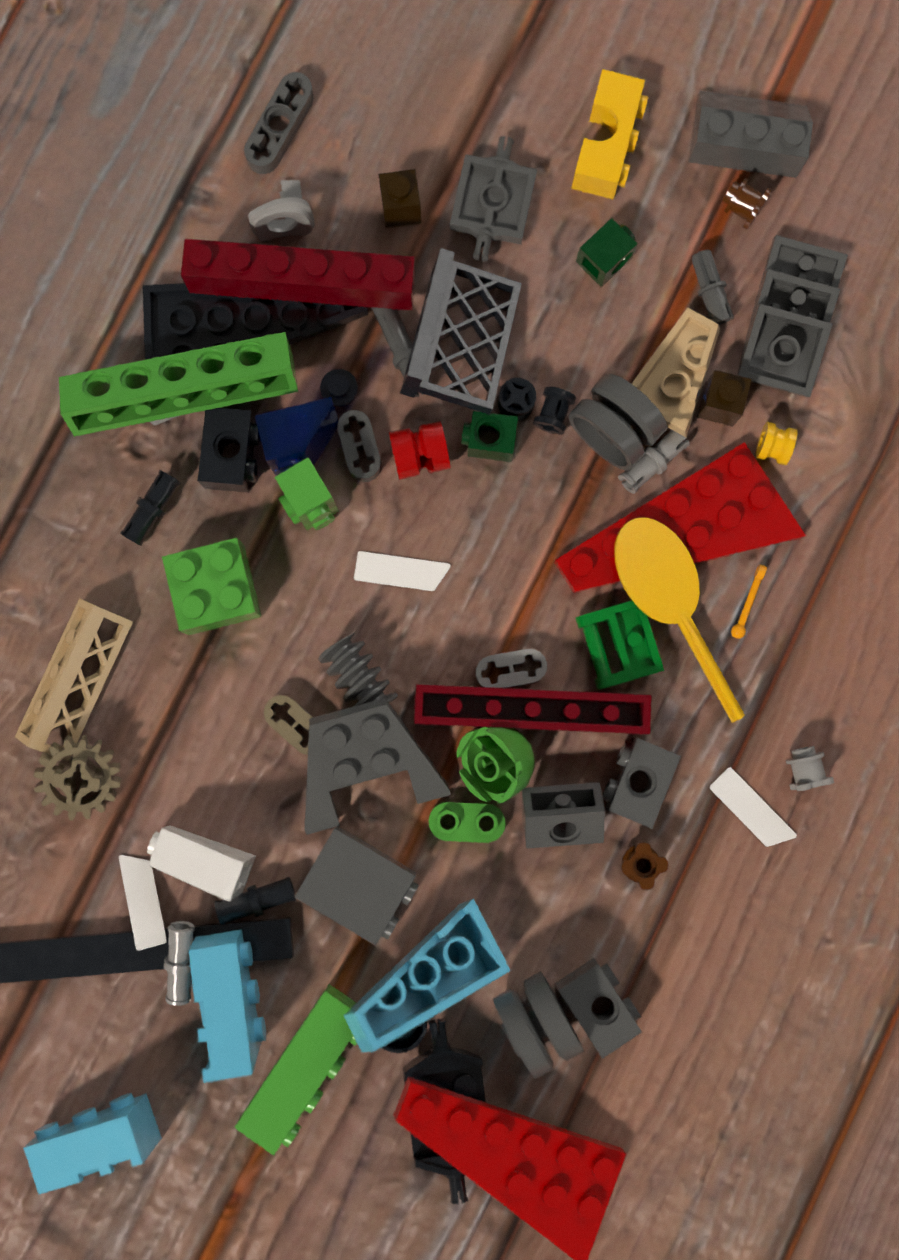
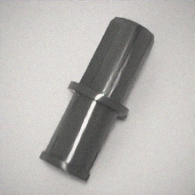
M703 250L692 256V263L701 288L697 293L698 296L703 298L709 319L719 325L733 320L734 315L725 292L727 284L726 281L720 280L712 252L710 250Z

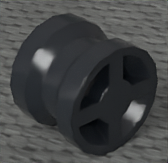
M523 378L507 380L499 392L498 409L501 415L518 417V422L527 419L532 414L536 402L534 386Z

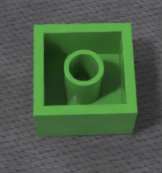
M238 538L162 556L180 632L192 635L262 617L245 546Z

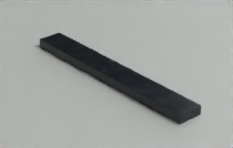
M291 917L228 922L225 925L220 923L194 925L193 941L198 936L242 929L244 942L249 941L251 944L253 962L294 957ZM164 928L167 939L165 944L139 951L135 946L133 931L0 942V983L164 969V959L168 956L169 931L168 928Z

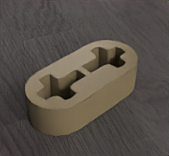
M278 695L271 698L264 708L265 720L297 751L308 755V746L304 747L302 745L305 738L296 729L301 725L309 731V718H313V716L288 696ZM288 703L291 706L288 713L296 720L293 725L284 719H280L278 722L274 720L277 713L273 708L276 704L284 706Z

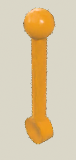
M758 565L738 623L731 628V634L736 639H741L746 634L744 626L761 580L767 571V567L764 565Z

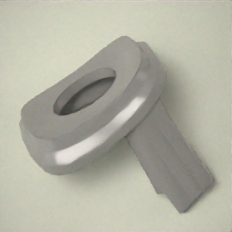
M281 180V198L265 203L248 214L251 229L260 241L264 242L286 236H304L311 233L314 227V216L310 205L306 200L302 199L300 180ZM286 217V219L274 220L277 218Z

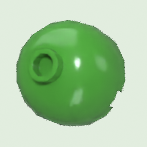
M475 728L461 738L457 748V758L462 756L463 769L459 770L461 779L471 793L485 802L495 800L499 801L498 803H504L516 796L529 784L535 768V757L532 747L526 737L515 728Z

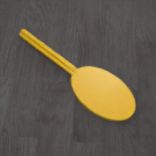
M635 518L628 521L618 532L614 547L616 569L626 593L633 603L650 618L664 624H678L730 721L733 723L742 719L745 714L691 618L699 601V579L690 553L679 537L664 524L650 518Z

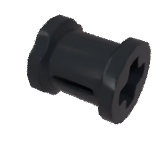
M547 386L543 392L545 400L540 415L534 418L533 425L545 432L562 435L566 430L564 422L569 407L574 405L576 396L567 390Z

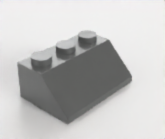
M699 90L688 162L797 178L809 158L813 127L809 109L806 105Z

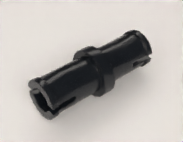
M159 470L157 477L143 498L139 496L136 501L138 507L120 534L142 546L143 541L158 517L161 519L164 517L166 512L163 509L181 482L164 471Z
M288 876L285 879L259 888L256 885L247 887V892L241 893L233 900H217L214 905L220 924L225 925L228 922L255 914L256 917L264 915V910L290 901H296V894L292 881Z

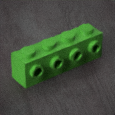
M328 984L234 1127L236 1130L273 1156L281 1144L287 1148L290 1146L301 1128L296 1121L304 1110L308 1113L313 1111L324 1093L318 1088L326 1076L333 1080L346 1060L341 1054L349 1042L354 1046L357 1044L344 1017V1014L356 1004L355 1001Z

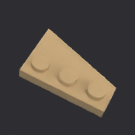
M689 308L684 311L632 382V385L645 394L659 409L666 420L667 427L684 437H687L719 334V324Z

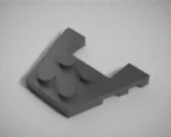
M386 698L309 718L304 818L306 835L340 826L339 816L331 791L407 770L417 804L451 795L445 778L441 777L435 769L431 759L413 739L412 733Z

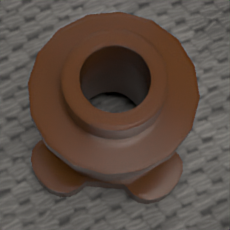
M745 178L741 184L734 181L722 201L728 204L724 212L728 213L730 210L746 220L743 228L747 230L772 190L767 188L763 194L748 185V179Z
M640 842L627 849L622 857L621 864L623 874L628 879L638 883L639 887L643 890H651L655 886V879L660 873L666 872L669 867L667 859L662 856L658 857L654 849L645 842ZM641 858H646L647 865L645 869L637 870V861Z

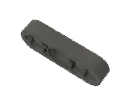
M292 72L282 78L244 147V154L249 167L254 172L268 174L277 168L314 100L311 81L306 75ZM301 87L304 95L296 94L291 102L290 90L297 91ZM290 103L292 104L293 111L288 107ZM276 116H284L289 119V125L282 131H275L269 127L270 121ZM265 135L270 139L268 145ZM267 146L269 157L262 156L260 160H257L255 152L262 153Z

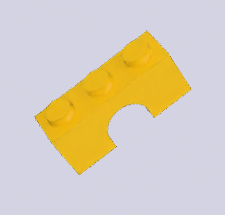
M602 69L589 122L605 126L611 132L612 137L604 141L583 139L571 189L614 199L617 186L625 187L630 165L624 163L626 152L634 153L639 135V130L633 129L635 118L643 119L648 101V96L642 95L644 79Z

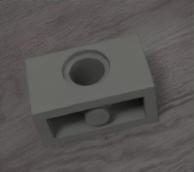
M632 738L630 744L624 743L616 760V764L621 765L616 780L609 779L602 795L603 800L607 801L604 808L652 829L681 756L639 738ZM637 770L643 771L648 780L646 788L641 792H634L629 785L631 774Z
M600 783L524 788L522 790V819L526 849L604 843L605 808Z
M592 958L555 983L602 1059L642 1033L635 1022L641 1018V1015L629 997L624 1000L620 999L614 989L620 983L607 963L600 967L597 961ZM600 996L610 998L611 1006L605 1013L597 1014L591 1010L592 1003L596 998Z

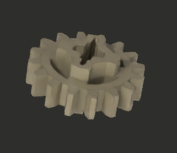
M69 735L64 740V747H61L56 742L50 745L49 750L52 756L42 753L38 761L44 767L36 768L33 777L43 780L36 784L34 790L38 793H46L41 802L43 806L51 803L56 805L54 815L58 816L64 809L68 811L69 820H74L77 812H82L87 820L91 817L92 808L101 813L105 811L106 803L104 799L112 802L116 799L117 793L112 788L120 787L122 778L113 775L120 771L121 765L120 763H110L114 755L112 749L104 753L100 750L102 740H97L92 746L88 744L87 735H83L79 743H74ZM74 754L73 759L68 763L55 765L60 759ZM89 757L94 759L101 768H96ZM78 764H80L83 781L80 783L77 791L73 774L76 772ZM55 787H59L67 797L59 793ZM90 791L98 792L95 796L82 800L83 796Z

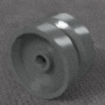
M604 374L591 390L593 400L582 399L570 412L568 418L577 434L599 456L622 470L630 471L645 454L643 445L653 446L666 431V420L652 401L634 385L614 374Z
M541 971L524 980L523 989L531 1004L529 1008H526L518 993L512 989H508L493 998L494 1005L503 1022L502 1027L518 1057L522 1058L534 1079L553 1070L554 1061L545 1043L550 1041L559 1057L565 1061H569L585 1052L565 1012Z

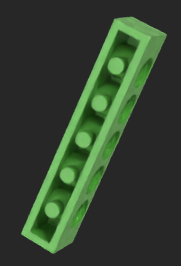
M286 332L59 377L60 414L74 437L299 392L293 355Z

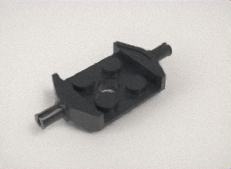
M437 1019L439 1032L435 1020L429 1021L432 1045L429 1046L430 1050L415 1057L403 1067L404 1085L407 1077L486 1102L481 1067L483 1066L482 1058L470 1051L450 1047L447 1041L445 1019ZM411 1134L415 1166L444 1175L449 1179L452 1204H459L458 1191L461 1203L467 1202L465 1175Z

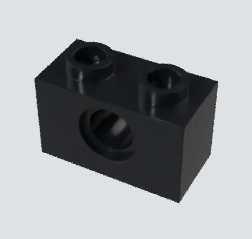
M229 408L205 410L197 480L205 489L249 493L250 482H256L258 463L257 460H253L254 445H260L262 428L261 423H257L251 410ZM228 444H240V451L236 456L232 458L223 457V450Z

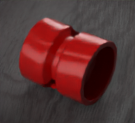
M441 421L422 424L416 432H413L409 427L389 431L399 480L419 476L422 469H427L430 473L451 469Z

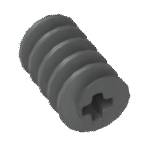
M355 633L336 642L319 656L318 660L321 664L333 662L326 671L329 676L341 675L336 681L335 687L337 689L349 687V690L343 696L345 702L357 700L358 702L355 704L357 706L386 698L391 703L398 697L396 692L383 693L390 682L388 679L382 681L375 680L382 669L380 666L368 669L367 665L373 658V655H359L365 642L352 643L351 638Z

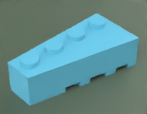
M474 898L459 904L344 1014L362 1053L376 1051L511 971Z

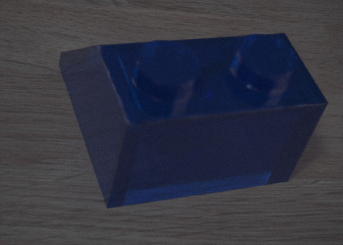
M332 397L255 416L265 459L276 476L308 457L314 466L337 430L339 421Z

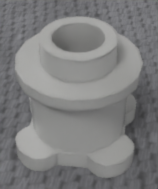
M814 746L792 750V758L785 760L786 764L791 765L795 780L794 783L789 784L790 790L804 791L834 783L833 777H826L821 759L825 756L824 752H816Z

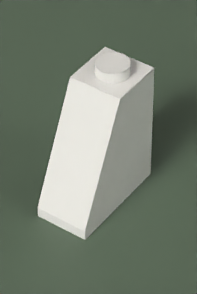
M171 825L161 828L160 832L156 831L147 849V853L152 855L148 866L227 901H231L243 893L256 855Z

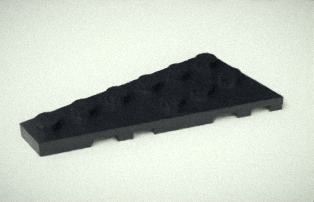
M185 283L142 285L145 360L286 332L289 345L368 315V307L194 294L189 292Z

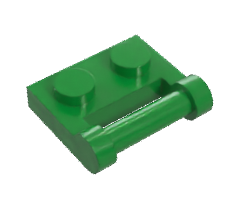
M633 601L575 618L578 629H583L597 675V679H594L597 690L664 671L648 616ZM604 621L608 623L622 669L621 672L614 674L611 673L597 627L598 623Z

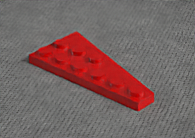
M743 442L560 556L554 563L573 593L621 582L615 564V541L623 525L635 518H650L667 526L683 542L694 564L806 537V534L746 443Z
M407 1077L393 1114L395 1121L573 1260H588L626 1157V1152L621 1147Z

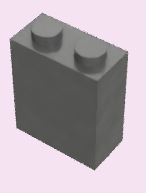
M337 826L307 874L295 898L376 946L381 936L388 940L399 919L393 915L399 904L402 902L408 905L419 886L413 882L417 872Z

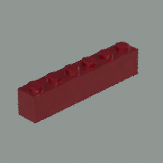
M184 239L181 277L189 292L194 294L413 311L416 269L415 256Z
M416 684L414 724L649 735L651 734L652 695Z

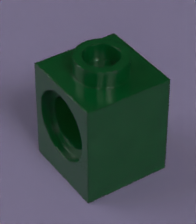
M611 218L579 248L576 263L602 287L633 258L638 243L635 241L634 234L627 226L619 225Z
M473 411L471 423L464 422L461 445H468L467 457L512 462L518 417L493 413L489 415ZM490 429L498 434L499 439L493 444H486L479 439V433Z

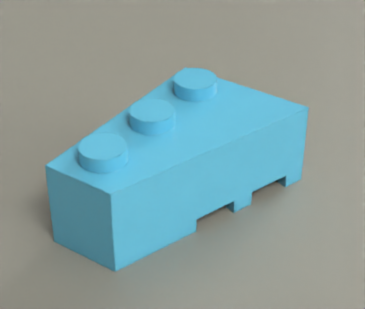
M242 929L195 937L189 949L194 1003L199 1002L203 1028L197 1029L199 1042L206 1041L209 1055L207 1066L202 1069L203 1083L252 1075L261 1042L266 1041V1025L264 1017L257 1016L255 1004H258L260 1001V993L257 980H251L249 966L253 965L251 944L249 941L244 942Z
M128 1093L110 1101V1107L96 1112L95 1107L88 1108L72 1116L73 1122L59 1127L58 1121L34 1131L35 1137L23 1149L38 1194L80 1183L84 1180L83 1177L98 1171L100 1176L110 1174L115 1171L113 1165L129 1159L132 1167L143 1164L162 1139L147 1094L133 1098L132 1093Z

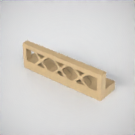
M79 598L15 738L29 748L52 755L49 750L50 744H47L46 741L52 729L65 724L68 732L67 736L70 735L74 743H77L133 621ZM103 618L118 623L119 625L113 638L101 643L97 631ZM97 654L100 662L97 672L84 678L81 670L84 659ZM81 689L84 697L81 707L68 713L65 706L68 694ZM71 755L66 756V757H64V758H62V759H65V760H68V761H69Z

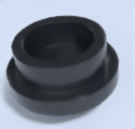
M334 369L323 377L320 390L327 403L332 406L343 407L355 399L358 385L355 377L349 371Z

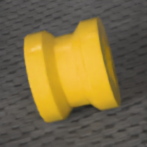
M767 421L760 433L755 457L762 460L768 457L773 458L778 464L786 466L795 448L798 435L797 429L790 427L785 430L779 429L775 423Z

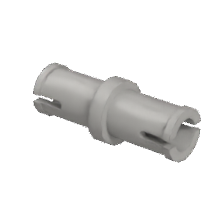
M671 429L653 447L648 446L644 449L645 454L630 471L622 472L618 476L619 480L623 481L621 484L630 493L635 494L655 474H662L667 469V463L690 445V442L685 440L687 437Z
M177 921L168 926V956L164 959V969L168 972L165 1000L170 1005L181 1006L188 1004L192 998L189 949L193 943L194 924L187 921Z

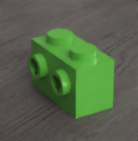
M309 457L275 476L284 493L278 499L294 525L302 522L306 530L312 527L315 530H319L335 520L333 515L338 513L339 510Z

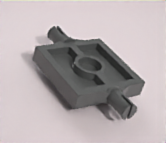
M506 136L499 137L495 157L481 158L465 154L450 220V230L471 234L477 238L473 258L478 261L482 247L484 248L481 261H488L492 241L501 240L521 245L537 169L520 166L510 160L514 140L508 137L504 150Z

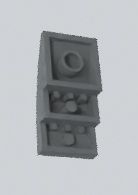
M778 235L773 238L746 335L737 373L738 376L750 378L753 383L807 398L811 396L833 325L830 321L840 292L838 286L848 254Z

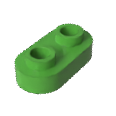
M442 802L433 808L429 816L431 832L435 837L443 841L493 842L500 838L506 825L502 811L489 803ZM446 814L452 815L456 821L455 825L450 829L443 828L440 823L442 816ZM484 816H489L494 821L493 827L487 831L479 827V820Z

